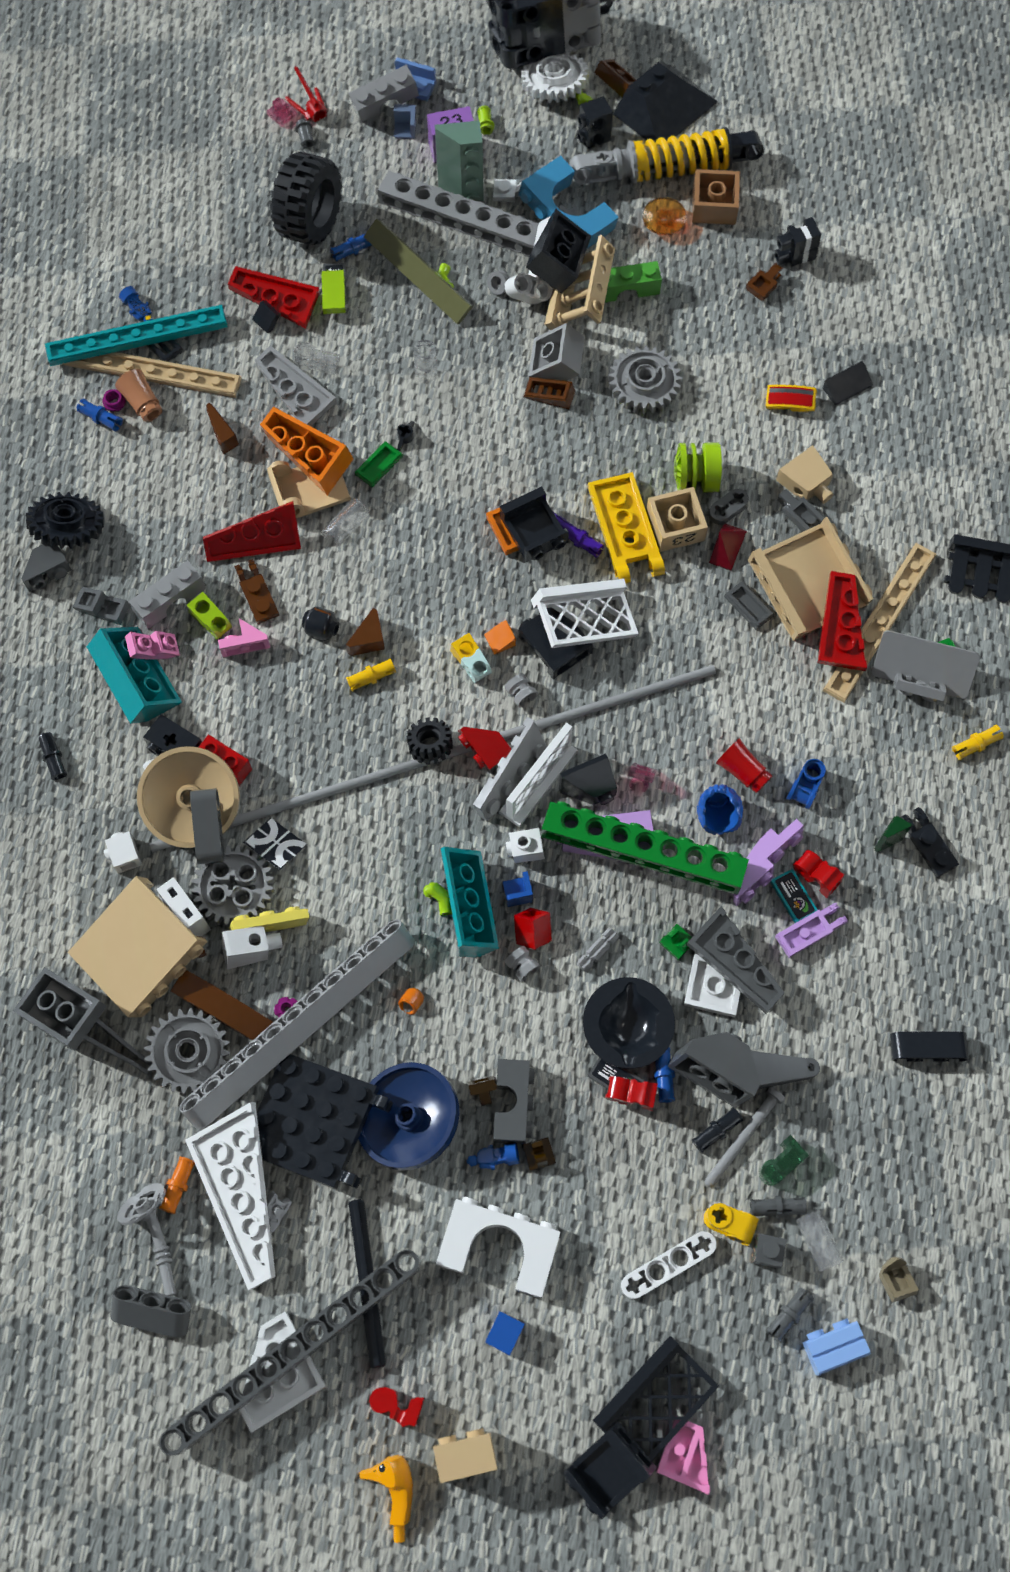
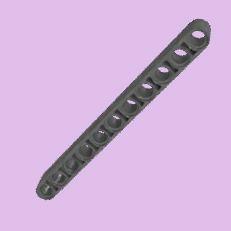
M402 1250L169 1427L160 1437L159 1446L161 1451L169 1456L180 1455L186 1452L407 1282L420 1269V1260L417 1254L411 1250ZM405 1256H411L415 1260V1265L410 1271H404L400 1268V1261ZM383 1273H388L392 1276V1283L388 1288L382 1289L377 1284L378 1277ZM361 1290L369 1293V1301L364 1306H358L355 1302V1296ZM337 1308H344L346 1319L344 1322L336 1324L332 1319L333 1311ZM315 1325H320L323 1329V1336L319 1341L313 1342L309 1337L310 1329ZM297 1343L300 1347L299 1356L291 1360L287 1357L286 1349L289 1344ZM272 1360L276 1364L277 1370L272 1377L268 1378L263 1373V1366L267 1361ZM246 1378L250 1379L253 1383L252 1392L247 1396L240 1392V1383ZM222 1396L226 1397L229 1401V1408L223 1414L219 1413L216 1408L217 1400ZM197 1415H202L205 1419V1427L200 1432H197L192 1426L193 1419ZM173 1433H177L181 1438V1445L177 1450H173L169 1446V1438Z

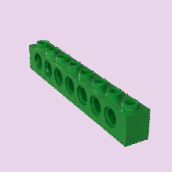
M550 801L541 829L542 838L736 895L739 894L749 861V859L743 858L744 856L737 852L726 853L719 851L713 845H698L686 837L674 838L662 830L650 831L644 829V826L638 823L626 824L620 822L614 816L602 817L596 815L590 809L582 808L578 810L571 808L568 803L557 801L556 803ZM572 820L577 823V826L575 828H568L564 823ZM596 827L602 833L600 835H592L589 829ZM615 835H623L626 841L619 843L613 837ZM640 842H647L651 848L643 850L638 844ZM671 849L676 855L674 857H667L664 855L663 850ZM695 856L699 858L701 863L691 864L688 861V857ZM713 864H722L725 867V871H716L713 868Z

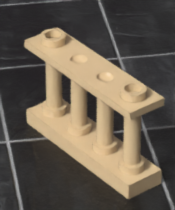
M603 235L598 236L596 250L586 253L582 263L583 265L593 261L592 269L579 273L578 278L562 294L553 288L545 320V326L550 330L586 315L595 323H601L615 247ZM590 279L587 288L574 292L575 284ZM586 298L585 306L570 311L573 302Z

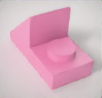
M241 619L239 621L242 635H229L224 639L218 640L223 657L270 648L267 634Z

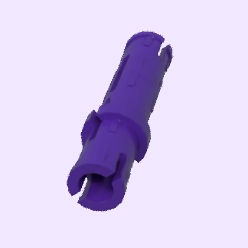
M553 512L562 528L568 530L569 540L574 543V546L577 548L581 547L595 558L600 556L605 545L589 536L586 530L578 529Z

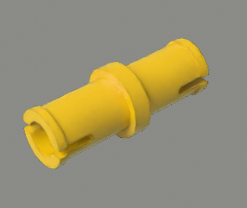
M391 658L375 666H366L365 670L346 677L353 692L367 684H376V680L396 673Z
M994 725L979 734H971L969 739L952 746V751L955 753L963 749L964 751L956 755L958 760H962L964 757L976 751L982 752L986 746L1004 738L1003 732L993 736V733L1001 730L998 725Z

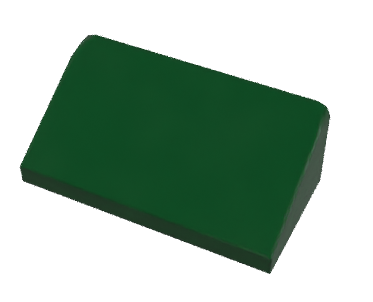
M897 815L894 816L876 844L874 851L878 853L902 841L912 827V824Z

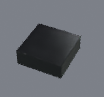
M262 300L252 320L266 333H270L273 331L281 314L269 302Z

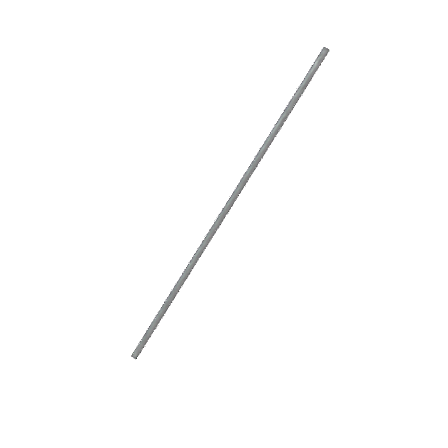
M713 665L552 715L537 720L535 723L538 729L541 730L714 675L716 670ZM521 725L499 733L506 741L514 738L515 735L520 736L525 726ZM461 744L453 747L449 756L445 754L446 759L473 750L470 747L466 749ZM413 759L237 815L230 828L427 765L425 760L421 764L418 762V759ZM161 840L150 843L152 852L173 846Z

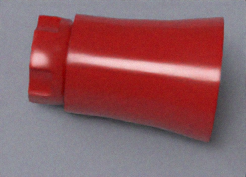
M740 738L716 762L717 765L731 773L747 788L750 787L754 793H757L772 778V775L766 771V767L748 750Z

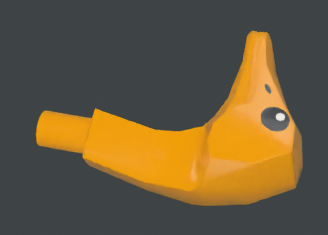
M393 1455L371 1468L360 1471L359 1478L378 1482L389 1489L392 1498L389 1525H393L394 1542L402 1543L405 1542V1525L410 1522L413 1480L410 1467L404 1455Z

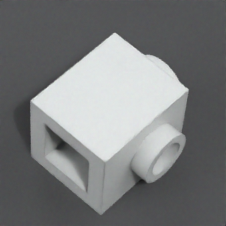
M539 828L509 833L510 841L506 842L508 857L513 856L515 863L545 859Z
M129 831L126 833L117 832L111 838L105 840L107 849L104 850L108 864H113L118 874L142 865L134 838Z

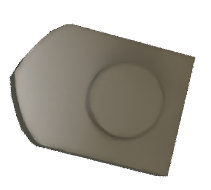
M891 1257L884 1263L879 1272V1278L892 1303L917 1295L919 1289L903 1258Z

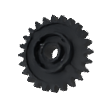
M60 492L57 493V496L48 494V499L40 497V502L33 501V507H28L26 527L29 529V535H34L35 541L41 539L42 545L50 543V548L59 545L60 549L67 545L70 549H73V545L77 544L79 547H82V542L90 544L91 538L98 539L97 534H102V528H104L103 511H101L100 505H95V500L88 502V496L80 498L79 493L75 496H71L70 492H67L64 496Z

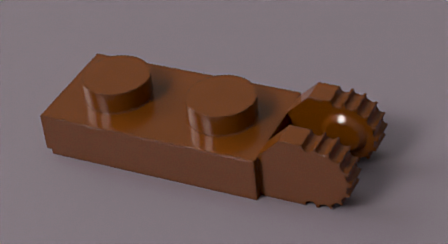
M251 559L248 561V566L254 574L253 577L245 579L244 571L239 564L234 566L240 579L239 583L258 625L280 615L262 574H259L254 560Z

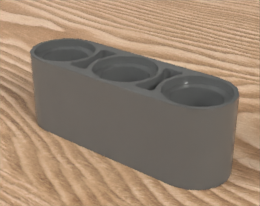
M214 788L191 791L190 802L197 863L199 865L224 862L225 853L218 790Z
M124 1285L115 1288L113 1291L110 1318L118 1324L170 1337H182L188 1333L192 1306L187 1300Z

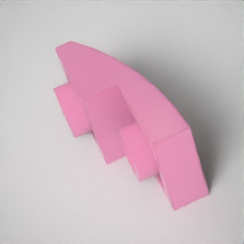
M155 631L151 635L130 632L125 636L130 658L169 659L180 656L175 634Z

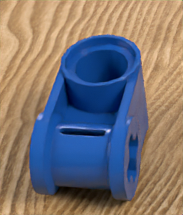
M818 759L808 760L804 764L786 799L789 801L793 799L805 805V808L809 810L826 772L824 763ZM813 769L817 771L818 777H811L807 770Z

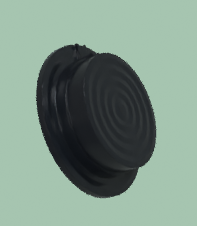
M623 977L608 981L591 995L583 1014V1030L590 1048L604 1062L619 1068L636 1069L650 1065L666 1052L673 1039L675 1017L669 1000L659 988L639 978Z

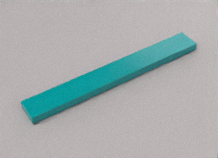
M217 305L45 343V348L51 367L227 328L228 325L223 305Z

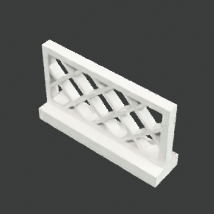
M624 579L540 588L531 599L533 608L539 609L552 648L631 638L639 634L624 594V590L627 588ZM618 599L621 607L620 611L609 605L610 600ZM594 602L602 607L600 613L598 614L587 607L589 603ZM568 605H574L581 610L578 617L567 610ZM552 607L560 613L558 618L555 619L549 615L547 608ZM605 610L616 617L613 623L602 617ZM584 612L595 619L592 626L581 619ZM563 615L575 622L571 629L560 622ZM619 619L627 624L629 631H623L616 626ZM598 622L609 628L608 633L603 634L595 629ZM577 624L589 632L587 636L582 637L574 631ZM556 627L567 634L566 639L557 640L554 631Z
M566 723L512 791L506 799L505 805L499 811V814L519 828L560 776V773L564 771L577 754L578 750L571 746V725Z

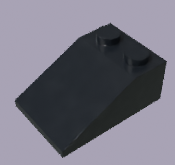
M555 209L530 254L526 268L562 294L579 276L591 235Z

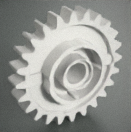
M570 52L549 56L538 62L524 65V70H521L523 91H527V96L532 95L533 99L539 97L540 102L545 99L548 100V103L552 100H556L559 103L560 99L568 101V96L575 98V93L581 94L582 89H586V83H589L587 62H583V58L577 59V54L570 56Z

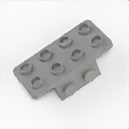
M886 630L881 638L872 667V675L894 681L895 689L903 695H920L923 699L930 702L944 701L945 695L964 699L968 696L980 655L974 651Z

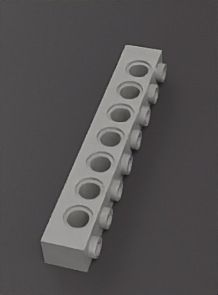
M389 170L378 188L380 204L530 257L534 248L539 223L524 219L521 216L504 212L502 209L490 207L482 202L473 201L462 195L445 191L440 187H434L420 180H414Z

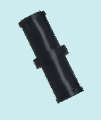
M732 1107L731 1110L716 1122L712 1120L709 1123L710 1126L691 1141L700 1153H704L716 1141L725 1139V1134L744 1120L739 1112Z

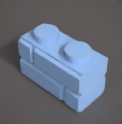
M847 1318L832 1324L834 1328L832 1331L824 1333L823 1329H819L807 1334L809 1340L802 1343L815 1375H821L871 1354L857 1321L849 1323Z

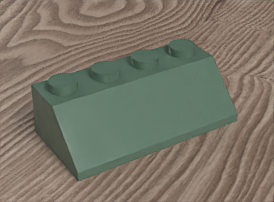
M480 121L435 125L438 187L473 201H484L483 141Z

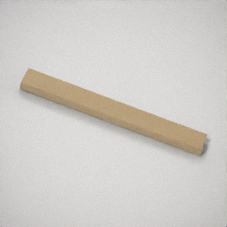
M118 352L61 364L122 376L133 369H140L149 382L236 398L241 382L240 375Z
M915 543L861 629L867 666L879 648L883 632L891 629L937 555L918 543ZM837 667L823 691L845 703L864 671Z

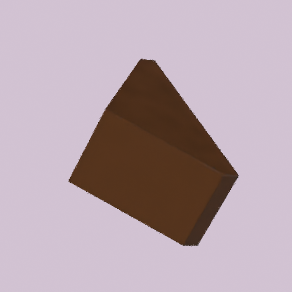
M372 608L347 642L346 649L349 655L354 656L385 650L378 612L375 608Z

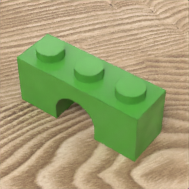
M658 261L611 268L605 303L616 301L617 296L626 290L637 291L638 298L660 295L662 278Z

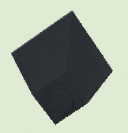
M606 753L561 772L559 777L560 793L592 805L598 803L606 805L613 801L617 793V785Z

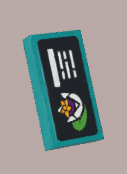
M793 869L771 880L772 887L794 923L818 910Z

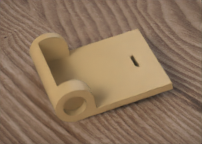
M275 461L267 469L278 506L294 501L296 518L351 500L343 476H341L327 496L298 467L291 469L289 463L285 461Z

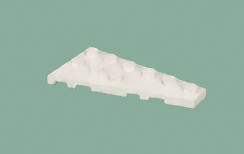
M250 1102L185 1140L248 1290L255 1289L276 1277L256 1103Z

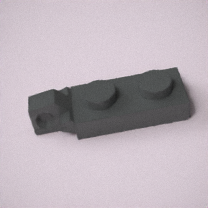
M787 489L779 494L777 501L784 506L782 511L802 532L821 524L825 518L804 497H794Z

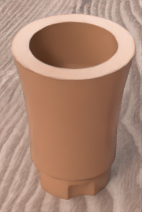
M130 370L117 380L115 388L125 397L144 422H150L158 418L163 410L142 370Z

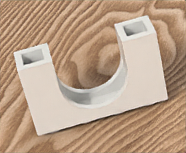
M463 1197L462 1201L456 1199L436 1265L463 1274L475 1238L486 1229L493 1227L505 1228L512 1231L520 1239L524 1249V1261L515 1291L542 1299L560 1236V1231L556 1230V1225L541 1221L540 1225L529 1222L530 1217L515 1213L514 1217L503 1214L504 1209L494 1205H489L488 1209L477 1206L478 1201L468 1197Z

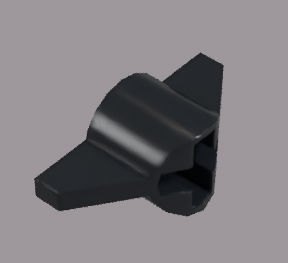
M414 421L397 427L399 440L397 450L399 452L404 444L412 442L414 438L412 428L415 423Z

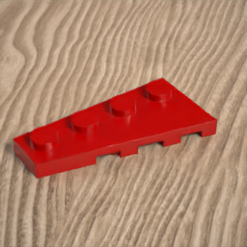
M294 501L204 536L203 543L207 562L301 549Z
M831 571L829 574L817 663L866 671L867 662L864 656L865 647L861 633L862 624L858 610L859 601L856 578L853 574Z

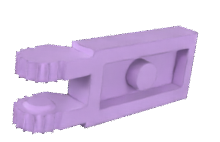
M837 903L821 911L817 910L776 934L775 938L788 958L822 940L848 922L845 916L838 918L831 924L825 919L826 916L834 914L839 909Z

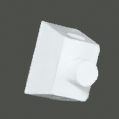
M264 926L222 932V949L227 970L268 960L269 950L283 948L280 932L266 935ZM259 941H260V944L257 945V946H254V945H251V944H250V943H255V942H259Z

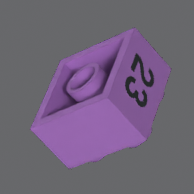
M470 106L427 114L428 139L434 164L437 163L435 125L474 121Z

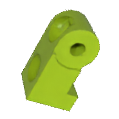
M204 592L187 604L189 614L217 640L232 628L229 620Z

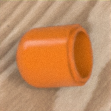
M409 988L398 1001V1005L404 1011V1002L410 1004L413 1010L406 1013L413 1015L424 1002V996L420 990Z

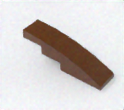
M188 970L177 979L170 992L198 1010H203V1013L208 1016L212 1015L213 1019L218 1020L251 1041L273 1023V1021Z

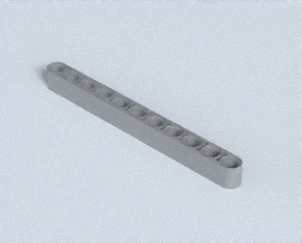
M393 920L385 925L185 1098L179 1109L197 1130L208 1126L414 945L415 940L401 920Z

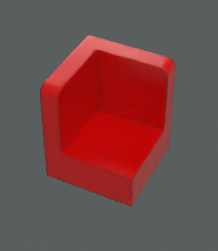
M528 908L514 915L517 945L537 949L551 942L550 912Z

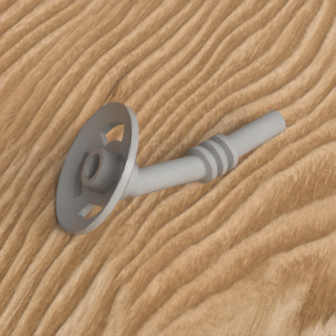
M153 1183L145 1186L137 1195L130 1197L122 1205L117 1214V1220L122 1225H130L142 1219L144 1221L147 1220L156 1247L153 1251L154 1254H157L155 1256V1260H158L156 1266L160 1267L165 1295L174 1296L176 1291L170 1265L173 1261L172 1258H169L171 1252H168L170 1246L166 1245L156 1215V1208L163 1200L166 1189L160 1183ZM155 1193L153 1197H150V1198H147V1197H146V1196H148V1195H150V1194Z

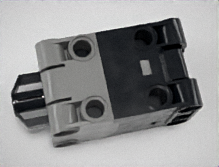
M486 0L492 19L488 22L490 43L503 65L508 69H516L526 64L538 62L549 56H557L598 45L601 42L600 15L607 14L615 0Z

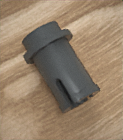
M307 119L298 120L295 126L303 148L312 147L315 144L311 133L312 125Z

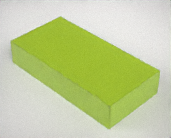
M344 270L321 271L323 314L346 313Z

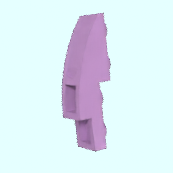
M794 820L779 835L770 829L753 847L747 857L749 861L739 894H734L733 903L736 906L742 901L744 903L750 901L755 895L754 891L760 885L765 887L771 882L774 877V865L771 862L777 863L784 856V851L790 845L792 847L796 846L803 838L804 825L800 821Z

